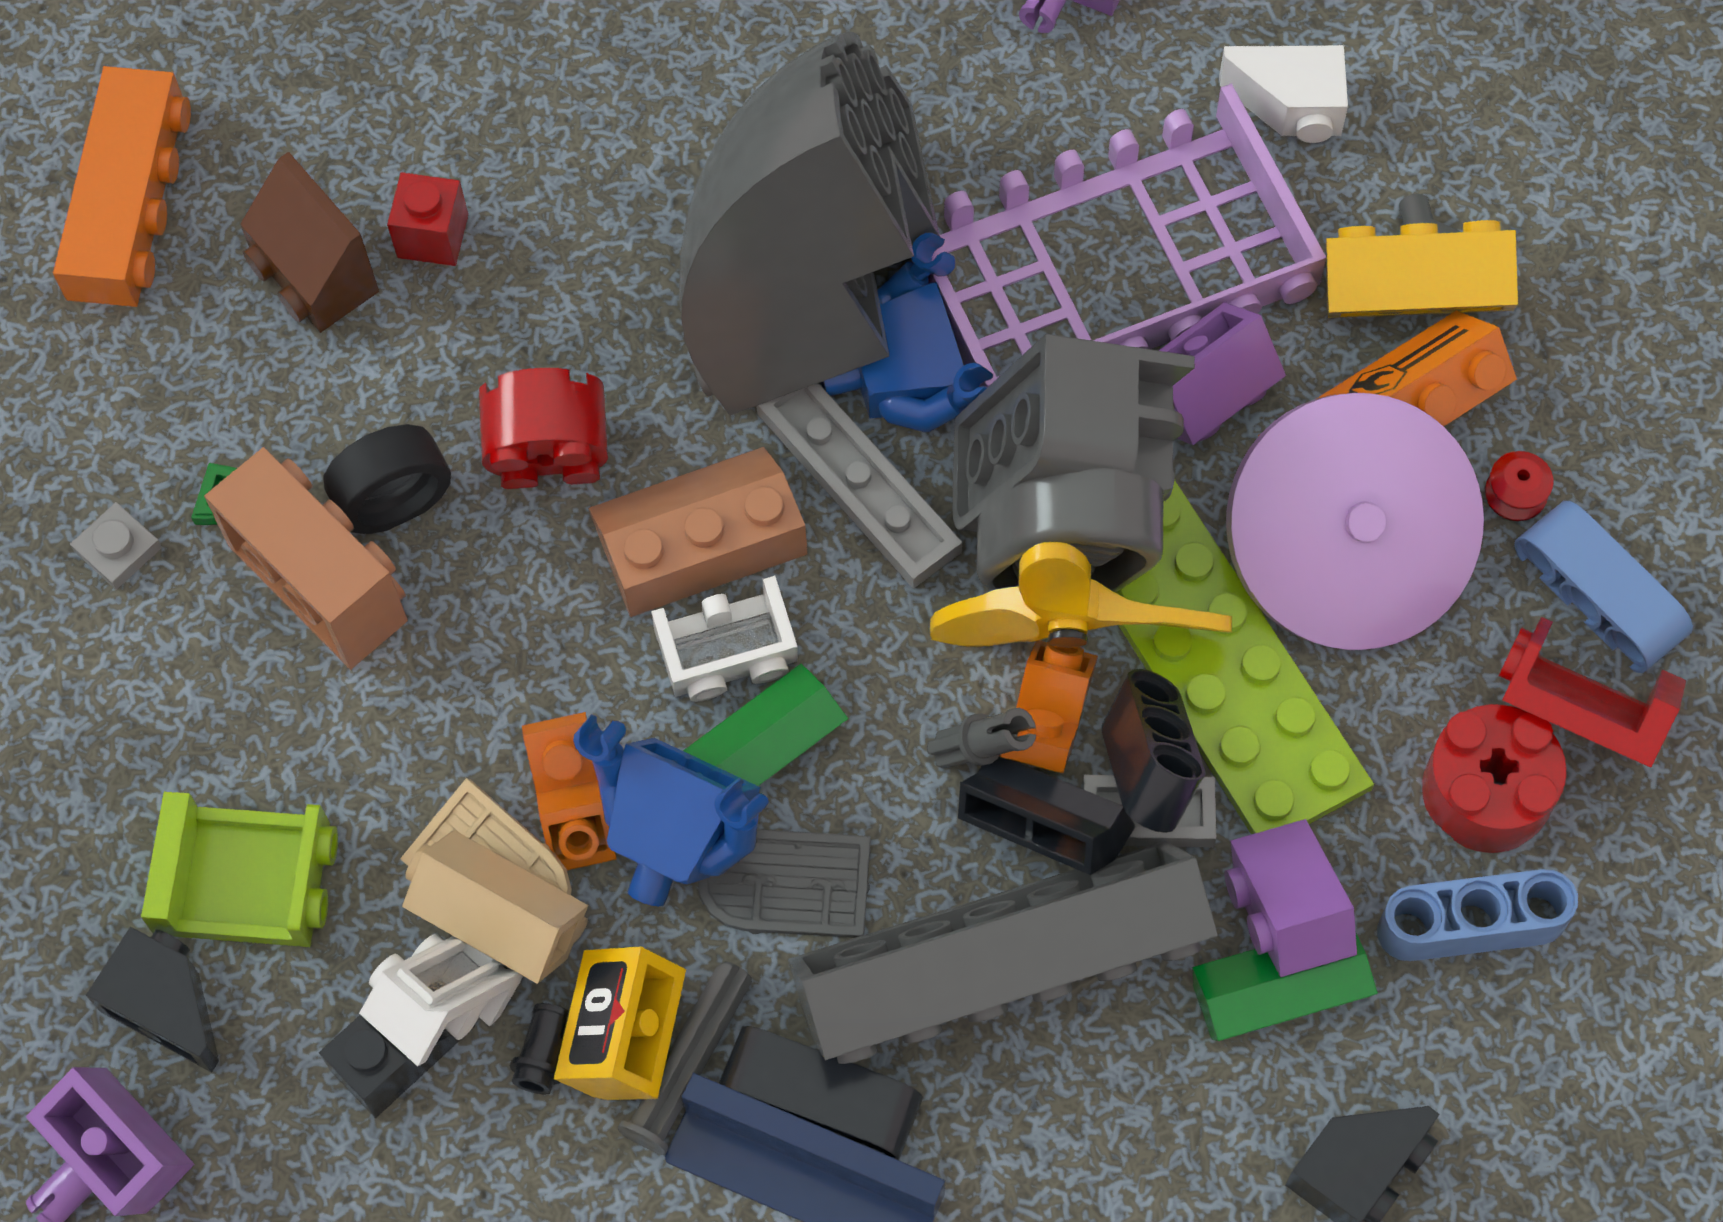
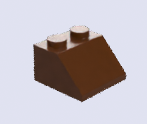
M290 152L278 158L240 224L249 246L243 251V255L249 266L263 282L273 277L282 287V290L278 292V296L290 315L299 323L308 318L321 333L376 295L379 289L360 232Z

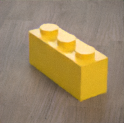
M1481 220L1463 223V232L1438 233V224L1435 223L1406 224L1400 226L1401 235L1376 236L1375 227L1351 226L1339 228L1338 238H1326L1328 318L1448 314L1456 310L1462 313L1514 311L1518 305L1516 230L1501 231L1500 221Z

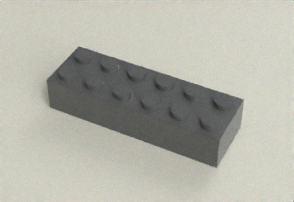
M1164 841L1119 855L1113 862L1091 875L1074 869L788 959L811 1038L825 1060L837 1057L838 1063L847 1064L873 1056L878 1052L876 1044L902 1036L904 1043H914L935 1037L943 1032L941 1024L964 1016L968 1017L969 1022H981L996 1018L1008 1011L1006 1003L1032 995L1035 1002L1062 997L1073 990L1072 982L1097 975L1099 981H1110L1128 976L1137 971L1136 962L1160 954L1164 961L1189 957L1201 951V941L1217 937L1218 933L1196 857Z

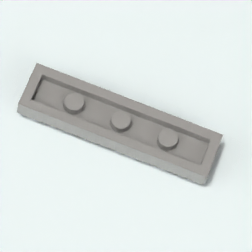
M819 383L756 406L757 415L913 589L962 553V541Z

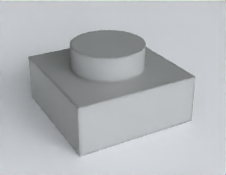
M117 502L70 543L73 551L116 590L163 548L159 540Z

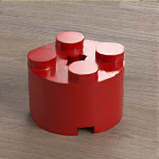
M530 368L499 375L498 388L491 391L486 382L480 386L479 409L482 465L487 471L501 476V487L504 489L537 487L539 484L538 476L563 474V481L571 485L594 483L600 480V467L608 460L604 384L598 377L586 373L587 384L570 381L569 369Z
M1490 704L1459 712L1450 719L1441 732L1426 765L1422 781L1425 807L1436 825L1438 824L1444 832L1454 838V841L1465 848L1488 853L1516 849L1533 838L1543 828L1556 806L1566 781L1565 756L1559 741L1553 734L1550 722L1522 709L1508 705ZM1492 774H1494L1495 780H1496L1497 782L1504 783V784H1503V785L1494 784V778H1493Z

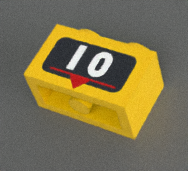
M641 946L584 950L554 1080L594 1098L604 1100L658 1099L686 969Z

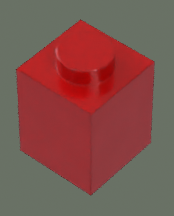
M400 172L387 223L397 258L456 266L469 215L460 180Z

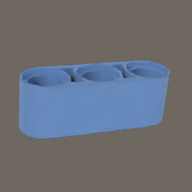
M1563 500L1515 540L1514 547L1519 559L1524 561L1528 558L1543 573L1539 578L1567 606L1573 603L1588 617L1584 623L1612 650L1618 647L1634 663L1630 666L1634 672H1646L1692 633L1693 625L1691 618L1684 607L1579 505Z
M1545 869L1411 885L1398 889L1390 896L1377 925V937L1382 948L1390 956L1404 961L1544 945L1555 941L1568 926L1578 907V893L1574 884L1564 874L1555 870ZM1542 898L1548 901L1554 907L1557 917L1543 919L1536 916L1530 910L1527 899ZM1477 906L1483 909L1489 915L1492 925L1476 927L1470 924L1463 917L1461 908ZM1411 914L1418 917L1424 923L1426 933L1416 936L1403 932L1397 926L1395 916Z

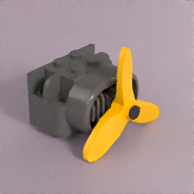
M1045 334L954 418L953 521L958 530L977 532V575L981 583L992 591L953 603L936 611L930 619L931 640L958 646L981 647L1014 642H1033L1048 638L1050 645L1073 648L1087 644L1088 630L1115 625L1150 624L1185 629L1232 632V616L1144 604L1128 600L1116 593L1155 567L1162 558L1164 501L1170 497L1174 485L1173 441L1181 436L1184 431V418L1182 414L1174 410L1173 385L1195 369V356Z

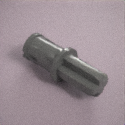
M1012 708L1004 713L993 716L983 713L972 714L965 718L961 725L938 731L935 740L928 742L927 752L935 756L936 765L943 769L970 762L978 766L988 765L996 761L1001 754L1022 751L1031 747L1036 739V734H1026L1017 737V734L1021 731L1034 729L1036 725L1032 716L1021 708Z

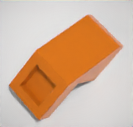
M1040 640L1035 642L1026 663L1016 708L1026 710L1032 716L1036 725L1034 729L1018 732L1017 737L1026 734H1036V739L1028 749L1001 754L1000 757L1064 773L1073 749L1098 655L1086 653L1082 647L1064 648L1056 647Z
M586 712L522 725L524 743L537 794L538 811L545 843L567 870L617 860L616 853L607 844L609 826L605 823L599 784L593 763L578 752L573 741L574 734L587 720Z

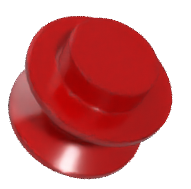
M1514 451L1504 454L1494 463L1491 469L1490 476L1485 485L1486 500L1491 509L1505 519L1512 521L1532 519L1542 512L1552 492L1554 484L1552 471L1542 458L1533 453Z

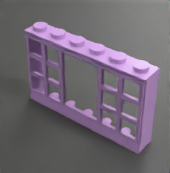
M1232 84L1223 86L1220 89L1216 117L1223 130L1192 141L1194 125L1186 110L1178 109L1171 112L1164 120L1162 137L1169 150L1137 161L1139 145L1132 131L1125 129L1117 132L1110 139L1108 157L1115 169L1113 171L1083 181L1084 165L1076 150H1068L1061 153L1055 159L1054 178L1060 190L1028 202L1029 186L1022 172L1014 170L1005 174L1000 180L999 198L1005 208L1003 212L973 222L974 207L965 191L954 192L945 199L944 218L950 231L940 235V237L945 239L942 247L934 252L932 261L941 252L950 253L968 246L985 281L955 292L947 275L938 277L930 274L927 276L929 279L928 284L937 282L963 364L978 363L993 373V378L981 383L979 387H989L998 378L984 353L986 349L1014 339L1023 355L1032 347L1026 334L1065 319L1068 320L1076 338L1091 340L1032 222L1129 185L1191 303L1093 341L1152 349L1171 342L1224 302L1258 314L1262 306L1281 299L1286 304L1297 303L1309 297L1316 290L1317 285H1320L1327 257ZM1233 147L1251 181L1211 196L1193 162ZM1181 166L1199 201L1159 216L1142 181ZM1257 192L1275 227L1235 242L1217 207ZM1206 212L1224 247L1183 262L1165 226ZM1021 227L1038 262L997 277L980 241ZM1282 238L1295 264L1255 279L1242 252ZM1230 257L1243 283L1202 298L1189 272ZM1044 273L1061 308L1020 323L1003 287ZM991 292L1008 328L978 339L961 303Z

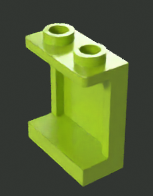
M164 791L141 918L152 933L158 929L173 937L310 947L313 928L322 929L327 918L328 892L327 889L320 888L323 865L333 866L338 848L337 827L330 826V822L321 805L307 804L305 815L198 807L190 793Z

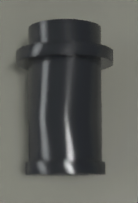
M537 1003L534 1005L533 1016L520 1057H514L509 1065L510 1069L514 1072L512 1083L515 1086L531 1093L546 1095L551 1093L553 1085L560 1083L554 1080L569 1010L549 1003Z

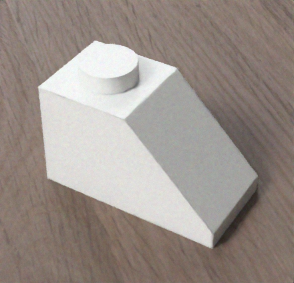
M1344 45L1224 46L1219 75L1220 86L1232 84L1243 105L1281 136H1297L1301 141L1307 143H1318L1329 139L1331 136L1342 135L1348 109Z

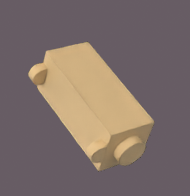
M455 830L431 846L427 844L421 846L414 854L406 870V879L411 881L402 905L403 908L537 984L568 959L573 944L580 938L588 923V918L584 917L588 908L587 904Z

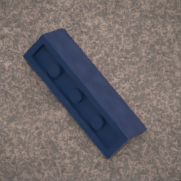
M696 1073L692 1074L682 1095L686 1112L665 1155L666 1162L672 1166L802 1222H933L945 1195L946 1180Z

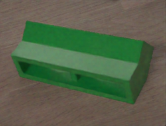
M799 664L683 751L759 786L849 718L826 687L806 667Z
M1357 933V955L1284 977L1279 976L1268 952L1259 955L1255 949L1192 967L1193 988L1211 1039L1221 1041L1377 995L1378 992L1368 958Z

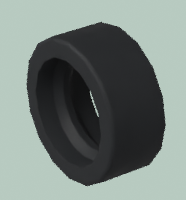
M404 424L375 431L347 446L331 461L323 475L324 490L329 499L352 522L354 529L351 532L373 534L388 531L427 512L443 497L450 486L451 470L433 436L424 427Z

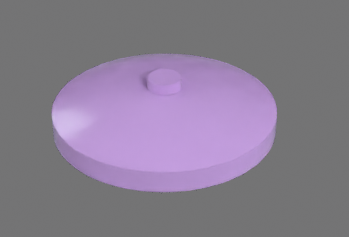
M1371 393L1338 394L1314 399L1286 412L1270 424L1250 446L1237 469L1229 492L1226 515L1227 541L1231 559L1244 589L1254 603L1266 616L1291 634L1316 644L1345 650L1375 649L1396 644L1422 632L1445 614L1459 598L1475 569L1481 549L1484 525L1483 502L1479 483L1468 457L1456 439L1444 426L1421 409L1392 397Z

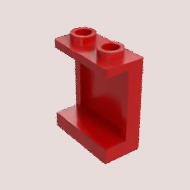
M1541 617L1534 633L1521 627L1499 674V677L1510 681L1502 700L1651 768L1680 710L1686 680L1662 669L1647 702L1643 703L1543 658L1540 655V650L1551 628L1552 621Z

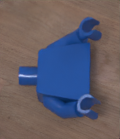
M934 233L920 235L912 245L913 262H906L877 290L889 357L822 381V388L830 397L860 389L870 419L883 417L891 424L921 432H930L953 420L987 388L979 386L981 383L991 380L993 373L978 363L963 364L937 282L928 284L929 279L927 276L930 274L938 277L946 276L955 268V257L947 252H941L932 261L934 252L943 246L945 239Z
M591 714L574 734L573 741L578 752L586 759L591 760L594 766L605 823L609 826L607 836L608 847L612 851L637 862L627 891L628 895L647 905L664 906L673 880L682 884H690L710 876H720L755 849L758 814L769 803L768 798L764 794L759 793L761 787L656 738L626 743L623 750L619 742L626 734L625 725L619 721H612L603 732L597 724V717Z

